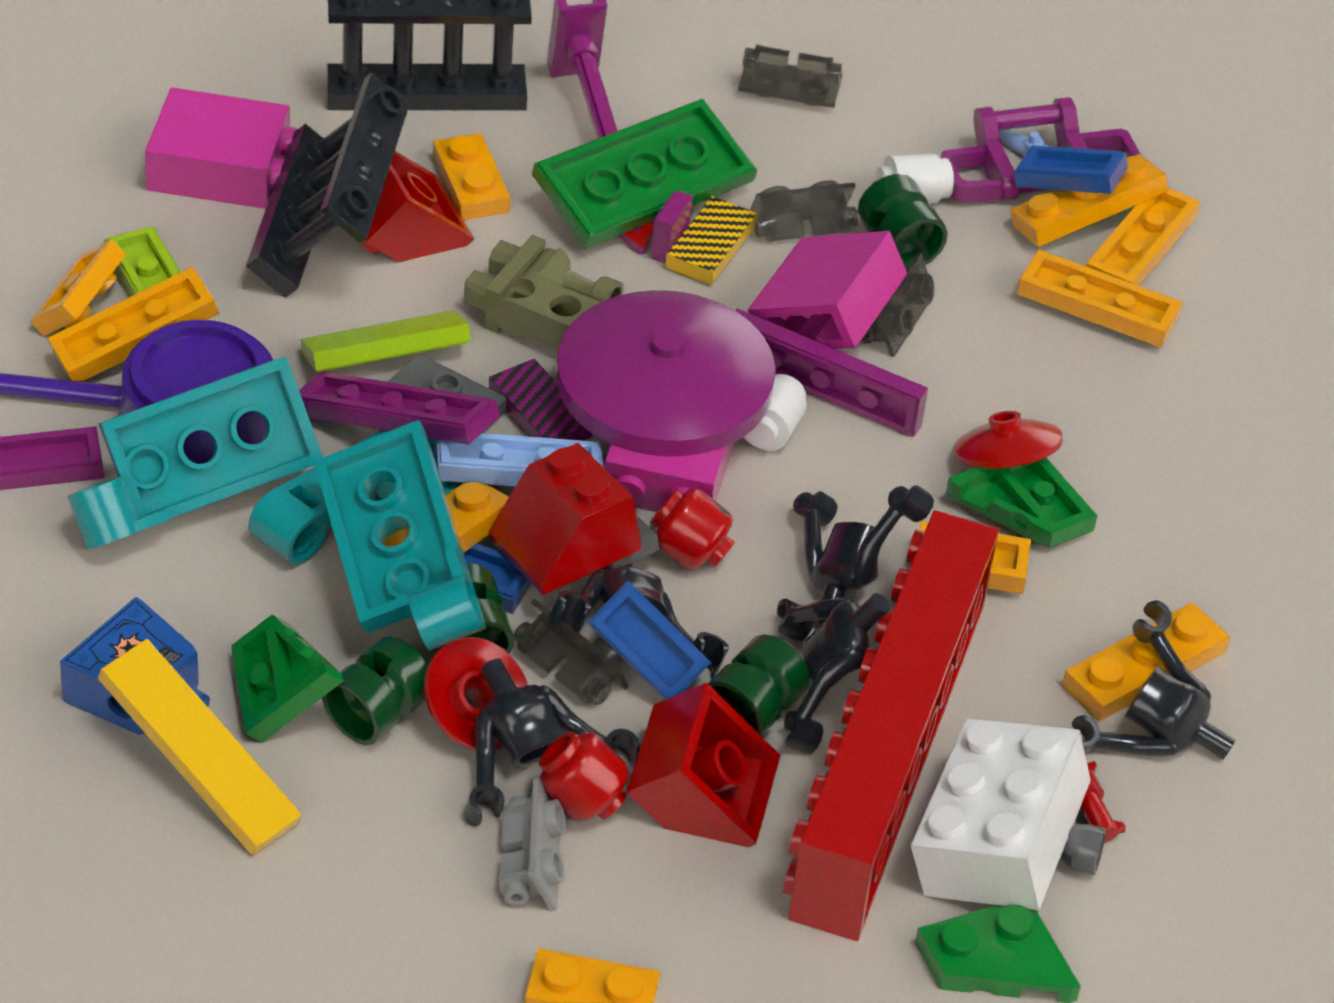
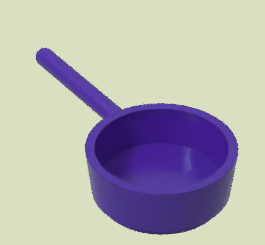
M187 320L164 326L141 340L126 358L123 366L121 386L0 373V395L118 407V416L272 361L273 358L260 341L236 326L213 320ZM246 412L238 419L236 425L237 434L243 442L250 445L257 444L266 434V423L258 413ZM194 431L184 441V453L191 462L202 464L211 458L214 451V443L207 433Z

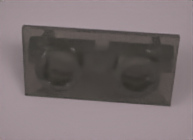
M756 44L755 49L745 48L742 64L744 69L738 91L756 94L761 97H775L803 102L812 106L820 105L835 108L843 75L841 74L843 64L834 63V57L799 53L797 66L788 65L790 53L788 50L765 47L760 44Z
M833 180L817 182L809 188L789 190L786 186H774L763 190L761 193H757L750 208L751 211L758 213L754 221L756 236L758 238L765 237L768 242L804 237L805 230L802 221L804 219H809L813 236L847 233L849 227H855L858 224L856 207H847L856 188L855 182L838 184Z
M916 253L908 266L904 265L907 272L906 277L861 339L863 343H871L873 341L885 342L890 357H895L934 297V280L927 272L922 253Z
M533 598L530 603L538 617L532 624L527 621L523 622L514 632V640L518 643L517 649L519 652L526 655L548 674L564 658L567 662L554 676L558 682L579 697L584 703L602 704L611 693V686L609 684L612 681L624 690L629 687L619 668L623 660L609 644L600 638H596L591 643L565 622L559 621L556 626L547 623L551 611Z

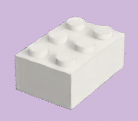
M966 718L911 843L924 896L1000 906L1020 905L1032 910L1040 909L1068 839L1069 831L1074 824L1091 781L1079 729Z

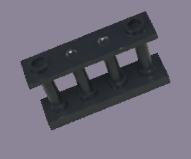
M328 0V24H343V63H327L328 110H354L365 77L373 73L383 83L392 87L400 94L402 99L409 104L408 110L527 111L525 64H512L514 24H531L532 22L530 0ZM363 24H393V63H363ZM414 24H444L443 64H413ZM464 24H494L492 64H462Z
M370 73L364 79L353 115L349 120L325 138L321 137L306 123L295 131L292 141L288 144L283 158L285 161L281 173L276 178L246 263L248 269L283 297H287L299 288L311 249L337 229L342 228L359 243L367 239L409 108V104L402 99L395 89L387 86L373 73Z

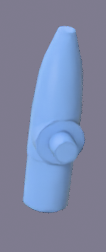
M999 130L1002 142L1023 156L1026 155L1032 145L1047 146L1044 144L1043 139L1039 137L1038 132L1033 131L1029 133V136L1014 131Z

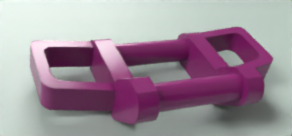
M1071 97L1055 99L1053 104L999 111H994L992 107L976 108L973 114V124L977 146L944 150L941 158L949 159L952 165L954 175L952 198L957 202L1015 200L1018 194L1049 190L1016 187L1015 170L1000 143L999 130L1054 124L1058 147L1126 152L1127 157L1137 154L1141 155L1130 133L1125 129L1080 133L1076 105ZM982 166L988 180H964L960 177L957 169Z

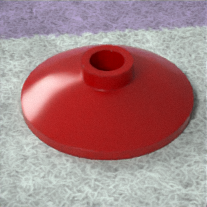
M1001 411L992 414L988 418L989 423L979 426L960 437L954 445V453L959 462L971 467L987 469L1010 468L1030 464L1052 455L1061 447L1063 437L1061 430L1053 424L1034 419H1021V414L1017 411Z
M475 637L460 638L440 648L431 658L424 677L425 700L437 726L455 743L474 751L477 714L479 710L483 709L484 704L495 698L480 671L481 667L492 659L500 658L517 688L528 685L522 669L508 652L495 643ZM465 694L471 698L473 707L466 700ZM494 737L495 751L502 749V745Z

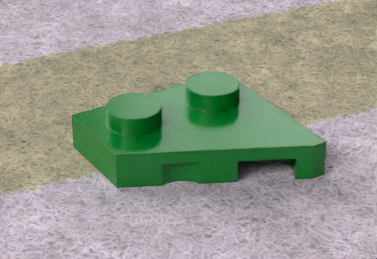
M1047 457L1030 464L1010 468L987 469L976 467L948 478L946 494L950 499L1047 548L1093 532L1095 529L1097 514Z
M273 614L231 645L245 734L261 743L343 682L342 674L289 623Z
M995 905L922 926L917 930L915 944L941 990L967 993L984 990L995 996L1019 998L1021 989L1057 992V1002L1071 1003L1078 999L1081 985L1037 910L1026 909L1020 905Z

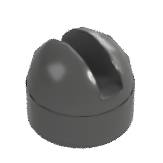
M1090 824L1072 826L1061 854L1065 864L1076 871L1095 875L1104 848L1106 828Z

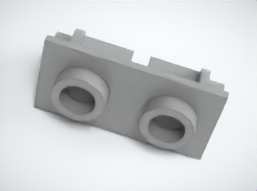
M539 778L533 779L532 797L526 795L513 796L503 808L501 845L506 852L521 848L522 850L501 854L499 891L504 895L505 901L511 905H523L528 902L529 898L541 895L550 911H553L557 908V884L563 883L565 876L563 860L559 852V836L566 833V818L559 800L550 799Z

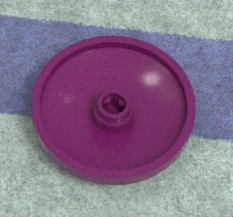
M650 290L612 297L589 308L576 318L564 333L558 348L556 381L559 395L569 413L578 423L597 437L610 444L638 453L657 456H688L714 451L730 445L747 435L761 422L767 413L773 396L775 362L771 348L761 332L735 310L717 301L695 294Z

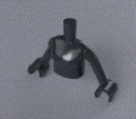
M914 485L910 489L904 486L894 488L888 496V505L890 507L875 527L860 522H838L834 525L823 551L821 527L826 526L832 521L837 513L838 505L833 498L822 491L816 492L814 495L809 492L799 494L794 499L793 510L804 518L806 564L812 582L819 590L823 591L820 600L845 598L846 593L860 590L874 582L879 576L878 555L883 542L902 516L916 523L925 519L934 505L932 495L918 485ZM820 619V620H815V621H817L818 623L822 624L825 619Z
M632 563L604 572L598 571L588 579L581 594L572 591L559 592L547 619V623L554 626L559 621L565 622L575 632L580 633L589 611L593 609L598 599L605 605L629 581L711 662L708 667L713 673H718L729 650L727 642L712 633L700 632L694 640L679 624L671 600L663 589L661 578L648 571L634 568Z
M874 593L861 606L853 599L841 597L824 599L805 605H800L787 598L778 602L777 615L783 619L778 625V632L794 640L803 641L806 639L803 645V659L807 665L810 678L813 680L810 690L797 711H789L785 715L784 727L791 731L785 739L786 746L809 755L818 748L824 729L820 722L811 719L812 715L830 688L836 685L848 673L861 668L865 652L869 648L867 631L886 615L891 608L889 601L883 595ZM825 619L824 622L807 638V636L810 634L814 626L815 620Z
M1158 600L1150 601L1145 605L1143 611L1146 616L1155 621L1157 626H1152L1145 620L1138 619L1133 624V634L1139 641L1151 643L1168 673L1158 666L1154 668L1128 708L1125 717L1145 729L1153 737L1100 732L1097 722L1087 715H1080L1074 718L1071 723L1072 727L1079 729L1086 742H1082L1085 755L1091 749H1100L1145 756L1166 757L1183 752L1196 742L1223 760L1236 740L1207 722L1211 709V693L1186 668L1164 633L1172 621L1169 608Z
M500 658L492 659L481 667L480 671L495 698L484 704L483 709L479 710L475 722L476 787L473 788L469 795L464 812L465 819L470 825L479 826L481 824L482 811L477 804L482 803L490 806L496 817L501 816L504 808V795L498 787L494 786V737L500 742L514 767H522L539 761L546 749L557 738L565 734L564 730L574 732L576 735L583 732L595 733L612 750L614 748L621 749L627 754L631 762H635L639 753L640 742L638 737L630 730L615 729L606 737L575 715L558 694L548 686L533 684L517 688Z

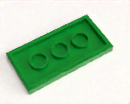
M702 98L534 163L531 175L586 249L653 222L676 190L692 195L693 206L710 199L711 196L716 197L753 182L757 169Z

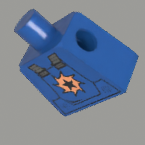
M137 597L133 598L60 660L63 701L138 735L145 733L98 680V676L103 667L144 640L148 639L207 707H209L210 698L207 694L197 689L199 685L198 653L195 647Z

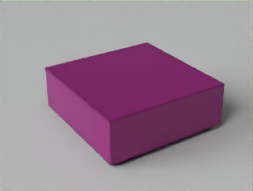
M676 190L654 219L651 247L652 259L666 264L667 253L690 225L692 195Z

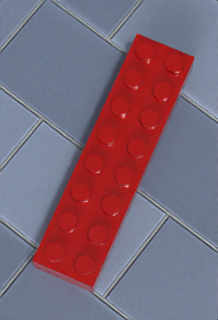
M933 510L926 530L916 529L914 531L906 562L912 563L908 570L899 569L891 594V601L896 602V605L879 620L875 641L880 642V645L876 650L867 648L858 677V682L864 683L863 687L860 688V691L851 689L847 697L841 723L847 725L843 733L833 732L824 761V766L830 769L825 777L817 774L813 781L806 807L807 810L813 812L807 821L798 819L793 831L788 854L796 856L798 859L792 858L783 885V893L792 895L789 921L857 942L859 941L984 609L999 528Z

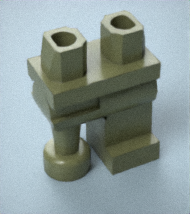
M531 235L522 247L500 240L492 249L489 257V273L496 275V277L474 270L465 280L464 302L485 311V328L496 333L503 330L506 334L518 339L528 337L558 350L564 333L576 318L602 301L623 295L624 286L618 280L603 276L596 282H593L571 271L567 253L561 248L558 250L544 249L546 247V240Z

